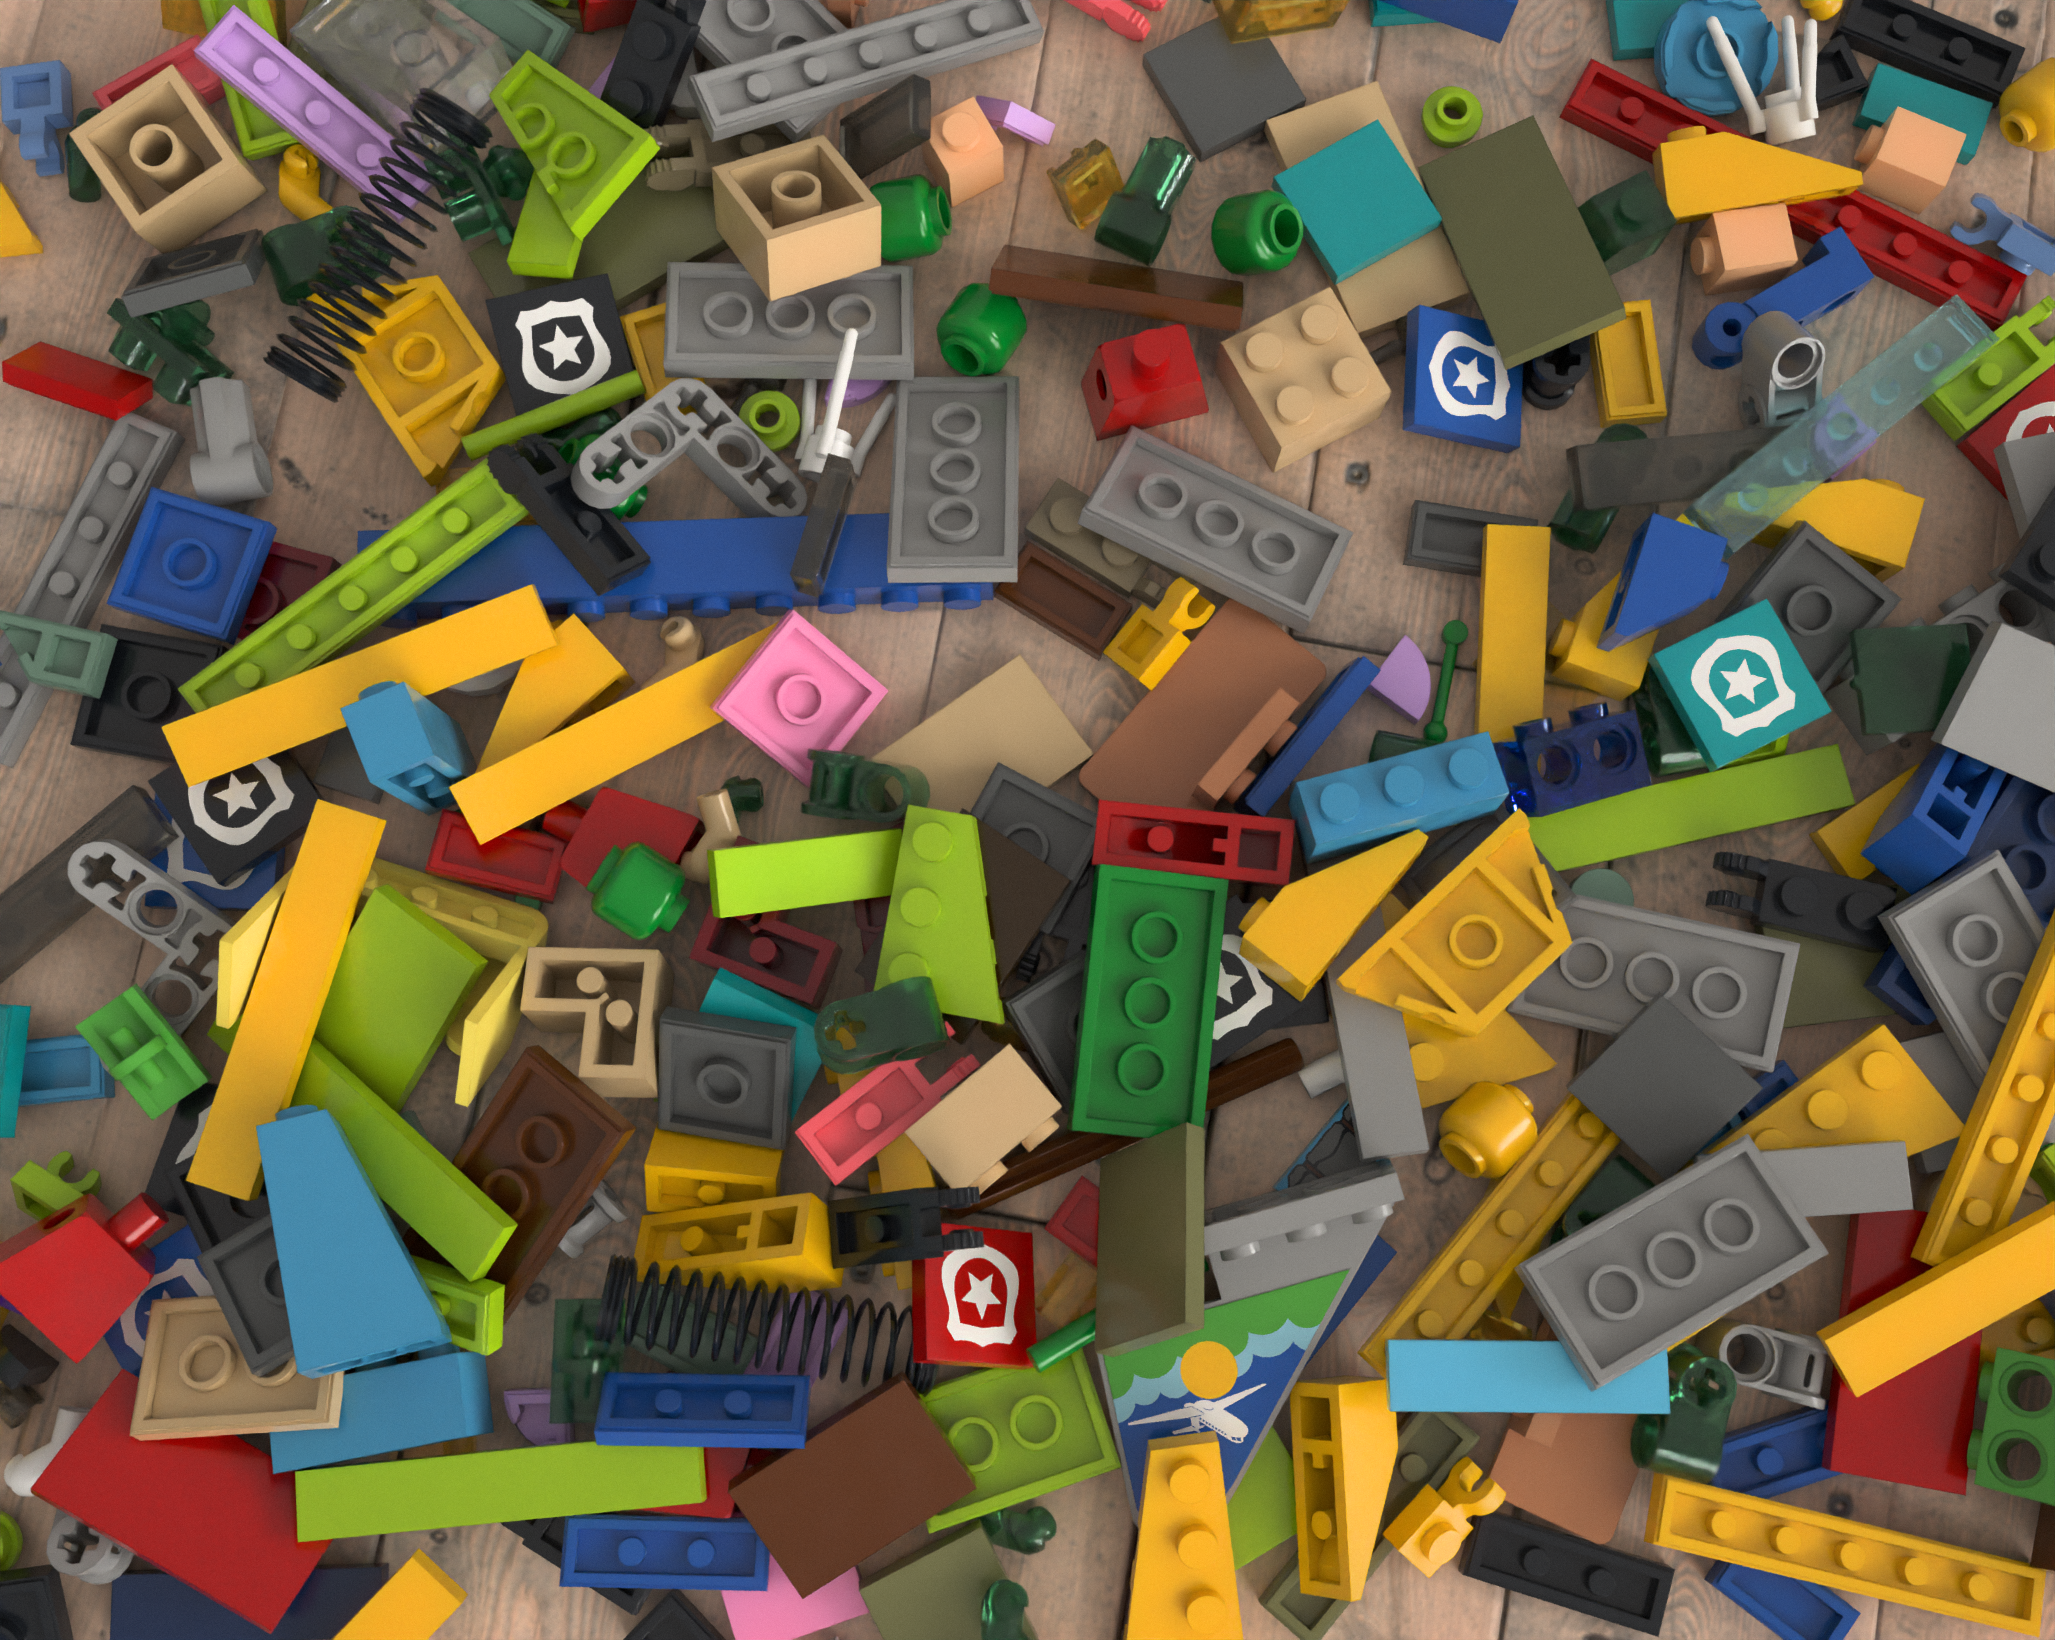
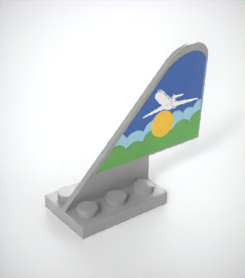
M1389 1158L1279 1191H1271L1204 1210V1256H1209L1221 1298L1204 1302V1328L1116 1357L1097 1353L1130 1510L1137 1528L1147 1444L1150 1439L1215 1430L1219 1441L1226 1504L1229 1503L1387 1216L1394 1213L1392 1207L1395 1202L1405 1200L1397 1172Z

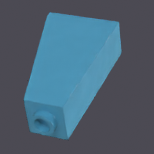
M301 1105L279 1111L275 1114V1122L256 1126L297 1373L314 1379L452 1342L450 1328L341 1124L327 1109L318 1111L315 1105Z

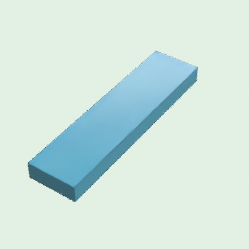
M1385 1339L1387 1410L1392 1412L1670 1414L1667 1349L1591 1392L1559 1340Z

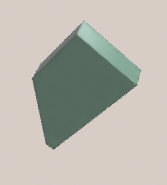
M0 610V629L5 632L18 655L17 661L29 681L39 686L100 699L118 639L102 632Z

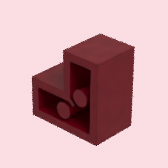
M738 835L733 847L760 843ZM711 901L689 958L702 966L716 971L721 967L771 992L820 1010L843 949L834 941L786 924L791 909L718 918L713 917Z

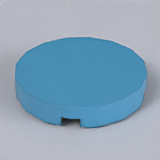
M1689 0L1678 6L1662 25L1654 46V74L1663 94L1708 117L1726 116L1743 108L1706 25L1707 19L1710 16H1715L1728 37L1754 96H1759L1770 84L1778 62V34L1773 22H1768L1766 15L1760 10L1763 7L1756 0Z

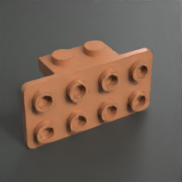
M1229 598L1191 641L1192 643L1154 689L1147 692L1079 772V784L1097 801L1108 800L1213 811L1223 798L1233 805L1257 777L1249 768L1265 750L1274 757L1298 729L1290 720L1325 679L1327 674L1325 665L1264 614Z
M1544 1318L1535 1340H1558ZM1692 1337L1667 1352L1669 1393ZM1509 1413L1511 1416L1485 1480L1490 1477L1506 1492L1504 1501L1596 1544L1608 1543L1614 1535L1661 1414Z

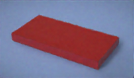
M1900 1210L1850 1214L1838 1320L1933 1268V1266L1910 1257L1929 1212ZM1983 1329L1859 1397H1856L1848 1390L1833 1364L1822 1468L1966 1496L1968 1477L1967 1452L1973 1429Z
M122 1368L30 1488L31 1493L260 1629L272 1634L334 1539L298 1542L295 1471L273 1474L272 1457L236 1435L144 1441L129 1436L139 1378Z

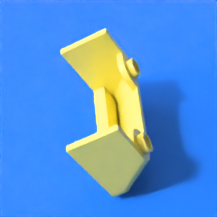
M374 857L349 933L374 888L388 884L489 961L445 1035V1041L449 1049L461 1056L455 1103L468 1107L511 1046L522 1015L520 1007L528 947H546L548 921L541 912L532 907ZM294 866L219 940L217 1026L229 1029L244 1013Z

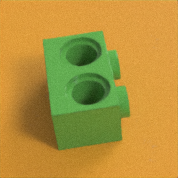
M1997 1347L1995 1362L1986 1361L1981 1371L1979 1400L1988 1404L1983 1430L1975 1428L1971 1434L1967 1452V1466L1969 1469L1976 1471L1974 1481L1976 1485L2055 1507V1360ZM2031 1376H2045L2052 1387V1397L2049 1404L2038 1411H2026L2021 1406L2018 1398V1390L2021 1383ZM2032 1443L2040 1454V1469L2033 1478L2017 1481L2008 1470V1454L2018 1444Z

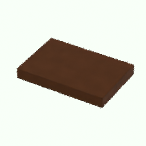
M903 1371L808 1430L805 1449L780 1448L731 1479L728 1484V1493L802 1599L976 1489L975 1477Z

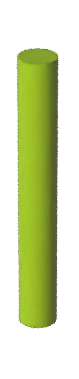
M633 370L464 436L461 440L471 461L489 455V452L495 447L506 444L512 446L517 444V440H520L523 436L531 433L540 435L645 394L646 391L637 370Z

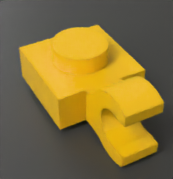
M1179 577L1168 587L1164 598L1154 611L1142 604L1103 653L1121 669L1152 691L1192 643L1182 632L1202 626L1211 617L1216 606L1199 595V590L1194 585Z
M1468 1456L1462 1458L1453 1466L1448 1479L1437 1492L1427 1483L1382 1533L1401 1554L1428 1578L1442 1564L1448 1562L1456 1555L1461 1542L1474 1529L1465 1519L1472 1515L1483 1516L1494 1512L1502 1504L1506 1496V1492L1490 1477L1483 1482L1479 1489L1471 1492L1473 1484L1480 1479L1484 1472Z

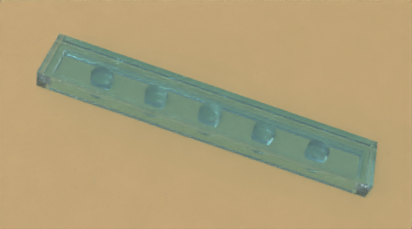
M1957 294L1954 295L1693 502L1683 514L1696 528L1728 538L1723 558L1725 560L1729 559L1989 350L1999 338Z

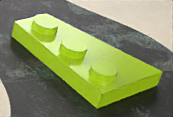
M529 50L523 54L489 94L517 143L535 168L540 181L560 209L561 215L568 227L580 242L661 149L651 134Z
M908 805L872 1000L999 1024L1005 1023L1002 1000H999L995 964L997 963L994 941L990 935L985 899L987 891L976 817Z

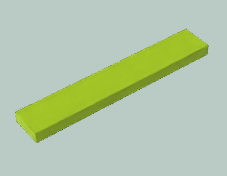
M485 458L178 688L179 692L194 712L198 713L333 661L528 515L529 512L516 498L517 495L505 493L498 485V480L496 478L493 479V474L489 472L490 468L487 466L488 459Z
M1834 744L1525 814L1530 823L1528 831L1532 842L1554 869L1560 873L1845 809L1855 805L1839 746Z
M243 1014L229 1029L217 1026L215 1019L206 1034L228 1055L230 1054ZM313 1037L289 1108L301 1105H315L318 1111L327 1109L341 1124L379 1197L470 1282L484 1278L518 1224Z
M596 1439L314 1467L295 1471L298 1542L694 1504L707 1500L703 1447L597 1445Z

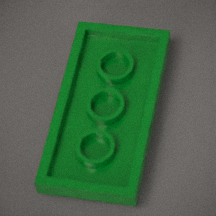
M1105 864L1095 865L1067 1129L1150 1138L1185 1122L1204 1128L1229 879Z

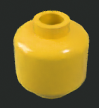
M2054 57L2037 63L2011 83L2000 97V130L2004 138L2016 147H2024L2029 151L2043 153L2055 149Z
M1479 1081L1471 1084L1443 1113L1438 1121L1441 1136L1439 1147L1443 1156L1457 1171L1472 1179L1479 1178L1480 1176L1485 1178L1503 1177L1532 1147L1538 1138L1537 1124L1532 1116L1534 1108L1531 1101L1520 1089L1510 1084L1501 1086L1490 1081Z

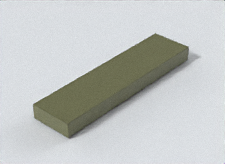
M1407 1412L1397 1424L1398 1451L1365 1584L1394 1548L1382 1533L1427 1483L1437 1492L1448 1479L1453 1466L1459 1460L1466 1457L1481 1438L1452 1412ZM1298 1550L1258 1599L1260 1605L1300 1640H1321L1350 1604V1601L1300 1593Z

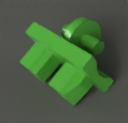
M137 983L75 1026L108 1066V1072L112 1077L122 1083L152 1121L212 1078L210 1073Z

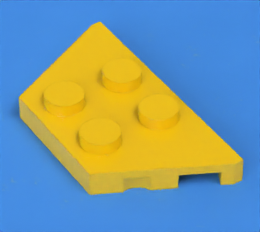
M438 275L409 279L407 281L408 284L404 285L381 283L380 285L396 296V302H391L362 287V296L384 311L387 319H380L344 300L335 298L336 302L375 329L377 336L366 335L317 310L315 311L366 348L367 353L360 354L335 342L342 355L355 364L357 371H354V373L422 477L433 487L441 481L463 447L461 438L472 433L506 380L505 373ZM316 293L306 298L348 318ZM323 324V326L325 327V329H326L328 332H330V333H332V334H334V335H336V336L342 338L341 336H339L338 334H336L334 331H332L331 329H329L327 326H325V325Z
M1518 808L1337 979L1336 984L1345 992L1472 1037L1480 1033L1573 943L1563 914L1557 910L1553 900V887L1544 864H1540L1528 831L1530 823L1527 815Z
M1391 892L1380 905L1385 931L1388 932L1409 912ZM1330 1009L1329 1016H1330V1017L1332 1018V1020H1333L1332 1012H1331V1009ZM1505 1009L1475 1037L1402 1012L1421 1109L1456 1099L1475 1082L1490 1081L1503 1085L1549 1071L1557 1064Z

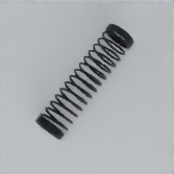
M428 88L419 89L420 94H416L417 99H414L413 104L409 105L413 116L423 126L409 121L399 123L402 132L415 145L400 139L389 140L392 150L406 163L387 156L379 158L382 168L396 181L377 174L368 176L371 184L388 200L368 192L358 193L361 202L380 219L362 211H348L351 220L374 239L346 227L338 229L340 236L366 258L336 245L327 246L334 258L360 278L327 263L317 264L318 269L327 278L354 298L315 280L307 281L309 288L348 318L308 299H297L301 308L342 338L296 316L287 317L288 322L333 356L284 333L276 334L277 339L327 376L274 345L269 346L270 351L266 352L267 357H263L264 362L334 403L339 402L338 397H342L341 392L345 391L344 388H347L345 381L300 348L348 371H357L356 366L309 330L357 353L366 354L367 351L357 340L315 310L366 335L374 337L377 336V333L370 325L323 291L380 319H387V315L332 273L391 302L397 301L393 293L366 275L340 254L400 284H408L405 277L375 257L350 236L391 255L411 267H417V262L388 242L358 217L399 236L423 250L428 249L427 244L385 215L368 199L405 216L433 233L438 232L436 226L394 197L377 181L415 198L443 215L448 214L447 209L407 182L387 163L425 180L453 198L458 197L456 191L420 167L403 153L398 146H402L433 161L462 180H468L467 174L429 149L406 127L443 143L473 163L478 162V158L442 134L423 118L416 109L449 133L476 148H487L486 143H489V138L493 137L491 130L483 122L453 101Z
M615 1253L610 1257L593 1337L595 1342L600 1340L603 1344L607 1341L609 1345L614 1342L624 1293L630 1277L623 1344L626 1348L631 1345L652 1279L645 1348L647 1351H650L654 1347L674 1281L667 1351L671 1355L675 1352L688 1304L696 1283L695 1308L689 1349L690 1357L694 1358L698 1352L710 1305L718 1285L717 1311L711 1359L715 1362L718 1360L731 1309L740 1287L739 1314L733 1354V1364L736 1366L740 1362L752 1313L762 1289L760 1326L754 1363L755 1368L758 1369L762 1364L772 1320L783 1292V1317L776 1371L779 1373L783 1370L790 1334L799 1305L804 1296V1329L797 1370L798 1375H803L815 1323L826 1298L825 1339L819 1369V1378L823 1380L827 1372L833 1331L847 1301V1338L840 1373L842 1384L848 1378L856 1332L863 1312L868 1305L869 1336L861 1376L862 1386L868 1385L876 1338L884 1315L889 1308L891 1324L890 1345L882 1383L892 1378L896 1344L903 1322L910 1312L912 1338L905 1375L919 1395L922 1394L924 1398L932 1391L939 1364L913 1363L911 1305L901 1312L897 1320L895 1306L888 1301L880 1309L876 1318L874 1303L870 1298H867L860 1304L854 1318L853 1299L850 1295L846 1294L839 1301L833 1315L832 1296L825 1290L818 1297L812 1312L810 1291L807 1287H803L798 1292L790 1311L789 1288L783 1283L776 1290L768 1311V1285L762 1279L755 1286L746 1310L747 1285L746 1280L741 1275L733 1284L724 1310L725 1277L719 1272L711 1282L701 1312L703 1273L698 1268L691 1275L679 1311L682 1275L680 1267L676 1264L669 1273L656 1313L660 1266L655 1260L648 1268L633 1315L638 1262L634 1257L631 1259L629 1256L626 1258L622 1255L617 1257Z

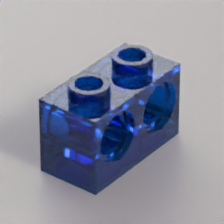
M1599 702L1568 710L1570 721L1553 726L1551 717L1534 719L1513 725L1514 737L1492 743L1509 790V794L1504 802L1506 810L1510 815L1520 808L1527 817H1543L1652 785L1635 710L1609 712L1607 702ZM1596 739L1598 740L1600 745V757L1598 761L1594 755V743ZM1541 753L1546 762V770L1543 777L1540 776L1537 765Z

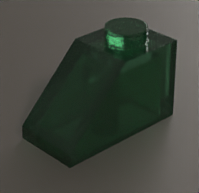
M1646 170L1592 196L1578 207L1610 276L1655 254L1677 222Z

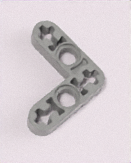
M680 378L671 382L588 445L573 467L570 479L574 492L583 502L599 509L612 508L622 503L685 453L748 518L799 516L807 504V493L799 478L711 388L693 378ZM690 405L697 411V414L691 412L685 416L678 410V406L686 408ZM713 426L715 430L709 439L706 440L701 434L703 432L706 434L710 427ZM640 430L651 433L659 441L662 451L658 454H647L640 451L633 444L630 433ZM720 444H730L737 447L745 456L746 466L733 467L725 463L718 455L717 446ZM616 458L622 463L613 480L606 478L599 482L592 475L593 471L597 473L605 471L613 465ZM757 471L762 477H758L751 486L748 480ZM779 495L785 503H780L774 507L766 498Z
M99 839L82 845L72 854L68 862V877L71 885L83 897L167 953V956L145 982L141 990L181 1038L217 992L219 955L209 961L200 972V975L212 978L209 986L205 984L195 971L176 965V961L181 957L187 966L191 965L205 947V944L198 939L200 933L211 936L219 930L226 934L237 922L133 849L117 840ZM110 854L116 859L111 868L116 875L129 882L135 879L137 872L145 876L146 880L135 887L129 893L125 904H122L116 899V896L124 892L126 888L111 879H106L99 884L94 883L90 879L94 868L87 862L89 856L99 859ZM163 890L175 899L177 914L170 924L155 925L143 917L140 910L141 900L148 891ZM178 980L190 989L192 1004L187 1012L179 1015L169 1014L158 1006L155 996L161 982ZM99 1057L103 1068L108 1072V1066Z

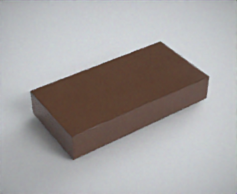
M1028 540L1018 553V582H1000L994 590L995 598L1098 661L1103 656V651L1121 628L1133 604Z

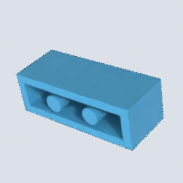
M386 681L372 685L359 693V701L340 708L370 783L428 816L457 804L449 786L475 774L477 769L460 723L404 681L399 684L395 681Z
M1487 731L1296 782L1288 806L1292 819L1295 820V828L1306 863L1311 864L1381 845L1417 829L1426 833L1493 815L1508 796L1509 790L1489 732Z
M445 1343L419 1350L418 1360L397 1364L396 1357L355 1367V1373L343 1375V1394L338 1428L270 1432L273 1474L314 1468L494 1433L485 1355L476 1352H460L459 1346Z

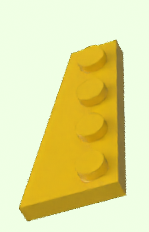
M1876 1024L1710 1144L1700 1154L1714 1153L1748 1134L1759 1150L1902 1140L1905 1141L1908 1157L1961 1136L1965 1125L1885 1024ZM1693 1158L1689 1160L1674 1175L1692 1166L1694 1164Z
M1216 1431L1150 1439L1147 1444L1137 1523L1139 1531L1135 1560L1132 1563L1131 1594L1123 1640H1244L1220 1448Z

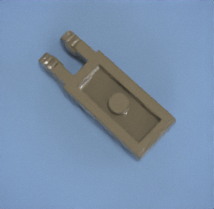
M702 119L687 120V124H667L661 127L658 125L654 127L649 126V128H644V130L651 134L661 148L654 157L663 158L662 160L656 159L654 162H649V165L645 166L644 176L646 185L656 191H682L692 184L695 187L713 186L712 167L790 145L793 142L774 124L715 142L711 141ZM810 131L806 135H804L798 142L810 139ZM689 151V157L676 158L684 152Z
M1057 478L1025 527V535L1125 597L1130 598L1132 595L1152 608L1156 609L1160 604L1167 589L1150 579L1143 578L1151 564L1176 579L1182 577L1192 585L1196 584V581L1077 524L1089 496L1060 478Z

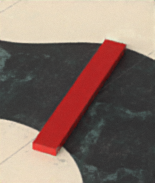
M1592 58L1559 117L1653 164L1652 154L1660 143L1668 142L1667 134L1688 127L1705 126L1706 135L1727 132L1755 140L1696 110L1684 106L1680 102ZM1857 190L1849 195L1786 206L1793 235L1814 245L1819 238L1841 226L1873 275L1991 334L2003 325L2027 277L2026 274Z

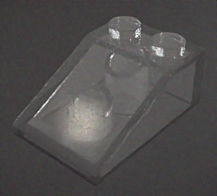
M323 0L289 30L293 39L397 139L404 140L413 145L415 144L402 132L399 123L409 121L423 126L413 116L409 106L413 104L414 99H417L416 94H420L419 89L428 88L443 95L485 124L498 112L489 94L512 68L500 37L445 0ZM416 109L423 118L459 146L464 143L463 140L449 133ZM406 127L417 139L444 160L455 151L419 131ZM425 158L426 160H428L429 162H431V163H432L433 165H435L436 167L438 166V164H436V163H434L433 161H431V160Z

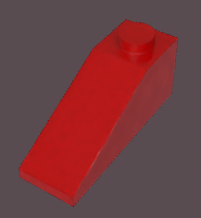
M1099 800L1092 865H1114L1229 879L1228 883L1283 888L1289 885L1295 820Z

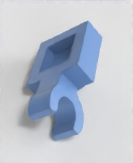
M60 60L0 68L2 122L14 135L20 134L19 148L21 157L24 160H36V173L39 177L63 174L65 169L64 155L56 135V129L74 127L71 73Z
M1975 193L1970 199L1973 206L1983 210L1986 214V219L1982 225L1971 229L1954 221L1950 226L1952 236L1964 244L1974 245L1987 240L1996 241L1997 246L2003 249L1999 258L2023 274L2030 276L2036 268L2050 277L2055 272V237L2012 212L2008 214L2003 211L1988 195Z

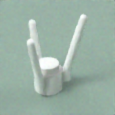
M1791 15L1783 17L1781 25L1786 90L1765 96L1766 109L1761 110L1718 18L1710 16L1706 21L1707 28L1747 114L1750 135L1764 132L1765 144L1772 146L1816 135L1814 119L1819 117L1815 96L1817 69L1816 20L1809 19L1804 25L1800 87L1794 19Z
M854 328L846 330L823 425H817L815 434L817 380H803L800 440L794 458L795 461L800 463L797 472L800 476L822 485L839 488L845 486L848 475L860 477L865 457L887 422L896 401V394L889 393L885 397L855 449L850 446L852 435L837 428L858 336L857 330Z

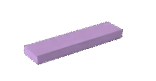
M233 5L194 49L195 57L359 192H368L388 200L371 184L368 176L377 174L396 181L382 168L379 162V158L387 156L406 163L390 146L389 140L395 138ZM398 146L410 159L438 179V174L412 152L402 146ZM387 163L396 173L426 195L433 185ZM377 181L412 210L420 202L389 185ZM372 201L376 206L383 210L398 224H401L406 218L405 216L377 202Z

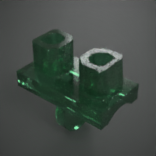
M446 131L450 140L478 158V162L473 163L452 148L438 154L445 161L467 174L468 180H462L429 159L423 161L428 173L456 191L457 194L471 187L474 188L470 192L443 203L462 242L494 229L502 246L511 243L515 235V229L499 197L519 201L526 196V189L529 187L534 171L532 163L524 151L517 148H504L501 145L493 146L482 163L474 146ZM436 187L442 200L451 197Z
M116 298L109 308L107 314L116 320L120 327L108 352L124 365L134 370L146 372L155 358L159 356L165 361V364L152 383V386L168 402L191 406L190 389L196 387L199 384V380L213 377L230 379L234 374V371L204 347L209 345L215 337V333L207 327L211 309L204 300L200 299L132 318L123 300L120 298Z
M602 1298L555 1299L549 1424L596 1423L605 1372H623L626 1299H623L615 1339L610 1345L607 1341L602 1344L600 1340L595 1342L593 1339Z

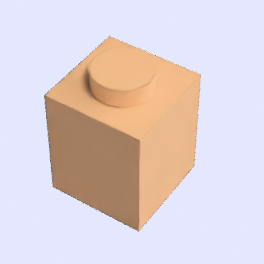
M974 96L919 124L923 160L937 184L943 188L951 208L1004 181L1003 145Z
M1898 106L1881 127L1875 125L1869 127L1856 150L1854 160L1862 163L1859 171H1862L1863 185L1857 189L1920 214L1946 187L1967 134Z
M1786 203L1712 213L1693 239L1690 249L1691 266L1696 275H1701L1705 296L1771 287L1782 280L1798 261Z

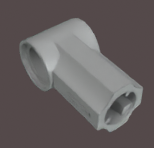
M213 377L199 380V384L190 389L198 452L193 453L190 457V473L199 500L219 507L270 497L273 494V477L264 449L257 442L250 387L242 379L232 380L223 377Z

